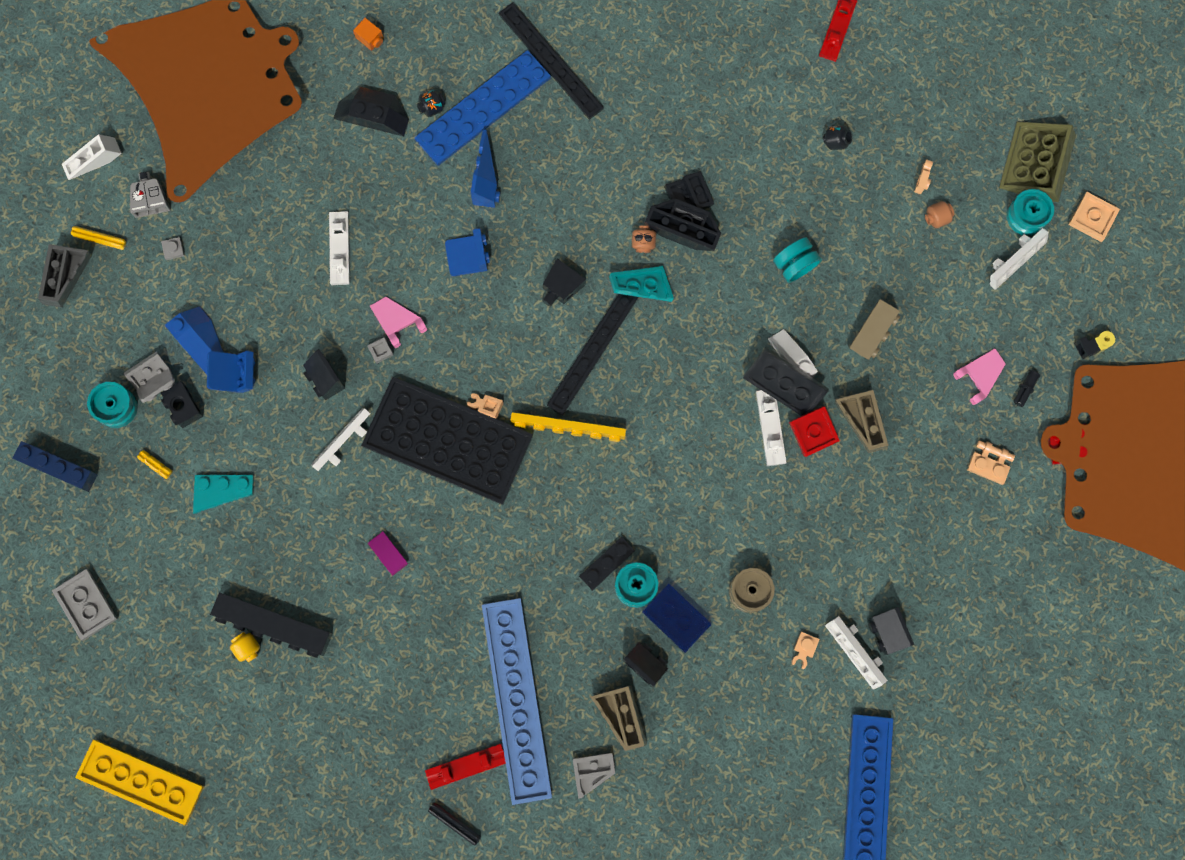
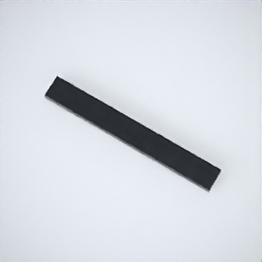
M513 2L499 12V16L589 120L604 109Z
M624 294L617 295L553 394L547 407L562 416L564 415L639 297Z

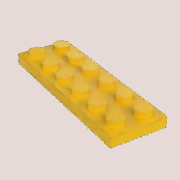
M92 740L75 777L183 825L188 824L204 786L98 740Z

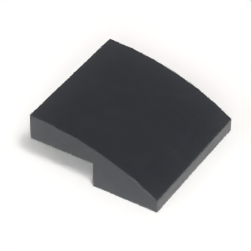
M701 171L683 176L681 180L665 184L664 186L669 200L678 199L703 210L714 205Z

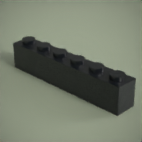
M222 593L218 594L210 615L216 617L214 621L225 625L227 621L234 623L233 628L244 631L245 628L252 630V635L260 638L263 635L271 637L269 641L280 645L282 641L289 644L288 648L299 651L300 648L307 650V655L318 658L319 655H325L332 637V633Z

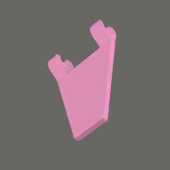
M387 297L370 305L394 348H398L401 345L395 333L415 323L420 333L427 331L426 325L419 316Z
M993 349L953 374L956 380L969 374L979 389L980 393L970 399L972 405L979 403L987 397L1003 370L1005 362L997 350Z

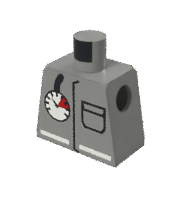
M149 172L139 173L140 182L130 185V212L135 218L171 211L160 182L157 179H151Z

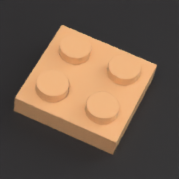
M1086 192L1068 225L1102 242L1120 209Z

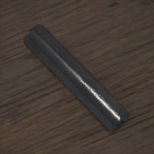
M433 803L428 809L430 814L475 846L480 841L481 836L438 804Z

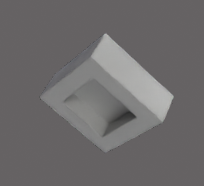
M180 237L161 241L165 260L185 256Z
M385 338L367 346L376 364L393 356Z

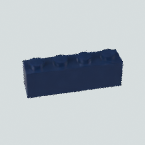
M23 441L20 442L12 459L87 492L90 491L98 476L87 469Z

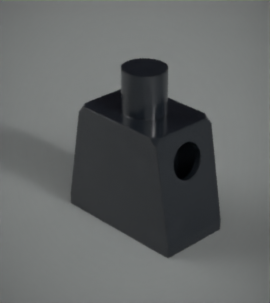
M557 258L543 283V289L548 293L542 301L549 307L556 300L565 304L586 285V279Z

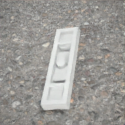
M348 211L329 212L330 284H350ZM335 231H342V232H343V233L334 234Z
M1042 228L1033 238L1025 234L1019 238L1021 249L1006 262L999 258L993 262V268L996 271L990 276V285L996 290L1047 243L1049 232Z
M762 390L756 391L767 466L786 464L777 400ZM768 410H773V411H774V412L764 413V412H766V411H768Z
M362 408L312 462L311 466L319 471L328 460L337 466L341 460L334 453L353 432H356L361 437L367 433L360 425L370 413L365 408Z
M838 616L825 625L873 690L888 681L878 668L883 663L881 659L876 657L872 660L854 637V634L858 632L854 624L848 628Z

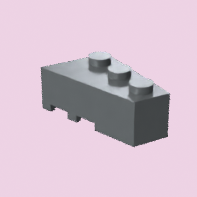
M49 244L38 296L42 305L63 307L91 258L88 250Z

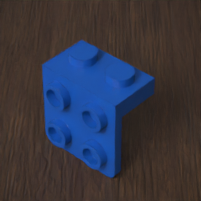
M480 228L473 229L474 236L451 239L445 242L451 276L487 271L486 263H490L488 252H484L483 246L487 245L485 234L481 235Z
M245 351L240 354L209 352L207 355V388L236 393L252 390L255 383L253 377V368L255 366L253 352Z

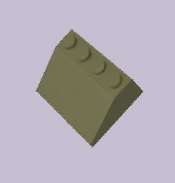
M1017 122L999 188L1017 194L1025 190L1036 189L1046 193L1052 199V202H1059L1076 138L1073 125Z

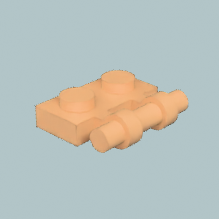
M979 440L976 447L982 449V453H973L967 471L1004 485L1010 470V466L1005 465L1004 461L1006 459L1013 462L1015 455L1009 453L1007 449H999L992 446L993 444L990 442L985 443ZM991 453L999 456L998 460L995 461L988 458V454Z

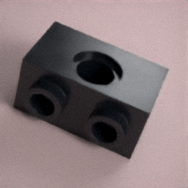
M180 381L170 389L160 392L163 396L161 402L166 409H170L172 413L170 418L175 425L184 428L203 417L183 382ZM180 402H184L183 408L177 410V405Z

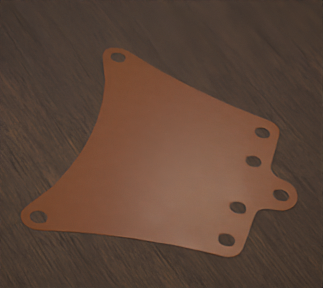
M211 0L195 7L160 17L114 27L104 32L108 36V40L104 44H98L96 37L89 40L90 45L96 51L111 61L122 72L145 104L154 122L164 155L167 195L174 202H184L189 199L224 164L263 133L299 111L302 104L301 98L284 67L285 59L299 45L297 34L289 27H279L272 30L264 29L259 24L246 0ZM231 2H238L240 4L239 10L235 12L228 10V5ZM248 27L255 29L254 36L250 38L243 36L244 29ZM289 35L291 37L290 44L286 46L279 43L280 37ZM269 68H276L278 70V75L275 78L269 79L266 77V71ZM285 95H290L293 98V102L289 106H283L280 102L281 98ZM184 185L187 189L186 193L183 196H176L174 194L176 186Z
M1185 361L1131 366H1080L1076 370L1074 377L1070 419L1063 425L1049 426L1045 429L1041 438L1043 453L1049 459L1061 463L1066 470L1064 517L1067 526L1073 530L1109 539L1139 550L1185 571ZM1084 376H1090L1094 380V385L1091 388L1082 386L1081 380ZM1082 412L1088 413L1091 417V421L1087 425L1081 424L1078 420V416ZM1082 429H1083L1084 432H1085V435H1084L1083 438H1081V436H1082ZM1051 436H1056L1060 439L1061 444L1059 448L1053 449L1048 445V439ZM1080 446L1085 447L1088 451L1087 455L1083 458L1079 457ZM1077 469L1085 470L1087 473L1085 481L1080 482L1075 479L1074 472ZM1075 506H1080L1084 509L1085 514L1082 519H1075L1073 517L1072 509Z

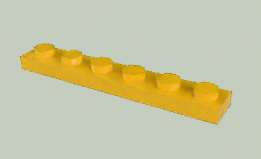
M513 412L511 414V423L518 428H526L527 425L533 426V429L538 431H544L547 428L552 429V432L558 434L568 431L573 436L589 434L590 438L601 439L603 436L609 437V440L614 442H620L621 439L625 440L626 429Z

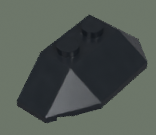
M359 87L339 101L333 118L403 137L409 122L396 95Z
M678 199L652 205L644 223L661 237L694 250L715 251L721 236V232L710 212Z

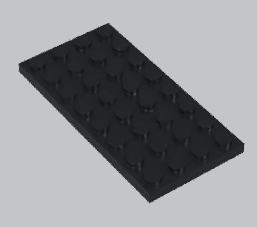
M392 377L361 446L504 505L533 438V434Z

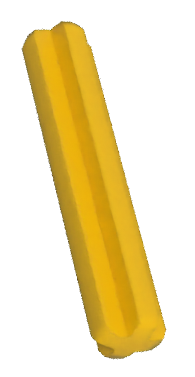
M73 226L71 230L73 237L121 250L126 246V241L122 238L78 226Z

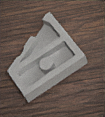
M612 753L573 759L578 799L584 797L615 774Z

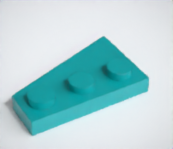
M663 266L614 272L609 275L614 293L672 302L674 299Z
M195 475L193 514L252 496L254 475Z

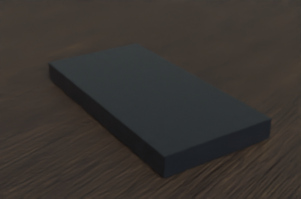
M766 347L743 375V379L800 416L813 411L829 391V388Z

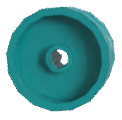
M1029 189L1023 191L1014 199L1007 210L1009 226L1020 235L1031 236L1037 234L1051 221L1054 215L1052 199L1040 190Z
M807 237L789 245L773 260L778 269H785L782 275L787 283L794 282L809 273L823 260L817 251H811L813 245Z
M104 382L92 389L88 396L87 407L95 420L110 428H121L128 425L137 414L138 403L136 397L124 386L116 382Z
M637 562L627 564L619 571L615 580L617 597L629 607L639 608L646 606L653 600L658 591L659 582L657 575L646 564ZM635 582L639 583L640 588H639V589H637L636 587L633 588V587H632L633 583H635Z

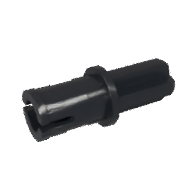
M1033 370L1028 372L1023 384L1019 385L1020 389L1013 400L1015 405L1020 407L1025 405L1029 395L1034 392L1033 388L1040 378L1039 373Z

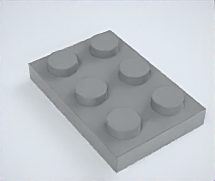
M88 569L52 590L81 641L86 640L118 619Z

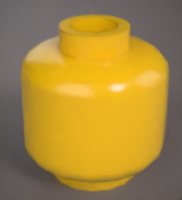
M243 632L231 640L230 650L238 661L247 660L249 663L258 656L256 652L259 651L260 645L251 633L245 634Z

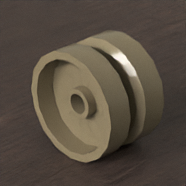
M748 568L742 570L732 579L729 585V597L732 604L745 613H755L763 610L771 603L774 597L775 587L773 581L761 569ZM754 587V594L749 592V588Z

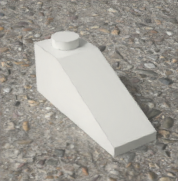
M98 134L63 162L62 166L68 180H71L112 162L122 153L114 137Z
M784 329L768 338L781 358L812 378L816 375L818 371L809 357Z

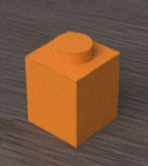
M366 18L353 30L355 38L371 51L375 47H380L383 43L382 31Z

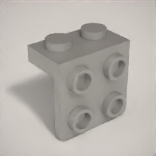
M157 351L124 372L126 378L137 390L142 403L153 400L158 393L170 389L175 382L170 368Z

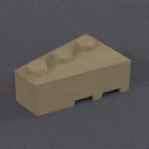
M879 299L849 348L868 360L871 357L875 358L880 350L878 348L881 341L885 342L890 334L888 329L891 324L895 326L901 316L898 315L900 311Z
M873 390L835 399V404L868 453L888 448L887 438Z
M632 686L591 696L592 701L600 710L603 718H605L625 751L647 745Z

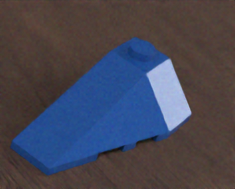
M483 130L479 146L481 157L477 156L476 170H474L470 193L473 205L495 208L496 202L499 203L500 191L497 189L487 130Z
M201 307L179 313L166 323L165 327L207 375L208 353L211 351L223 352L212 320Z

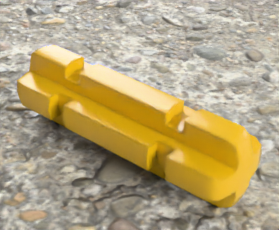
M145 450L138 454L137 458L159 473L163 478L168 479L172 474L171 469L153 456H150Z

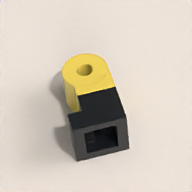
M1103 331L1092 340L1088 341L1085 336L1077 340L1074 345L1083 360L1111 347L1115 343V336L1110 331Z

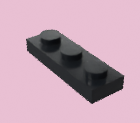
M621 537L579 577L593 591L635 550Z

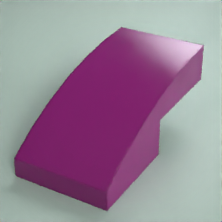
M381 532L368 542V545L392 576L408 565L384 532Z

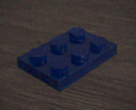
M670 584L642 611L684 653L712 625Z

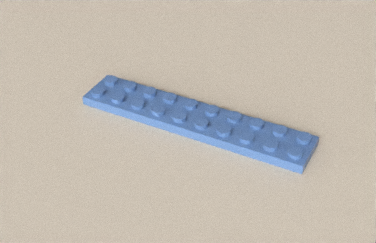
M521 598L483 604L482 611L512 805L552 798Z

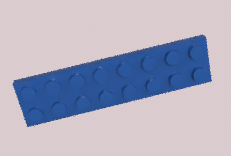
M527 50L414 138L436 165L439 166L547 82L551 76Z
M852 715L843 860H886L893 718Z

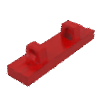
M838 0L819 57L836 62L857 0Z
M499 744L425 770L430 789L433 790L506 764L502 745Z

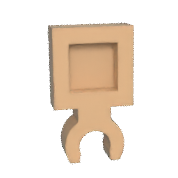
M926 160L923 164L914 190L915 193L922 194L924 189H928L931 179H928L933 164L932 161Z
M475 393L471 394V398L475 399L476 402H467L468 408L478 409V412L497 419L504 404L503 400L488 395L481 399Z
M800 632L794 647V651L799 653L792 659L791 664L795 665L796 660L800 659L803 662L801 669H805L807 666L806 657L813 658L820 639Z

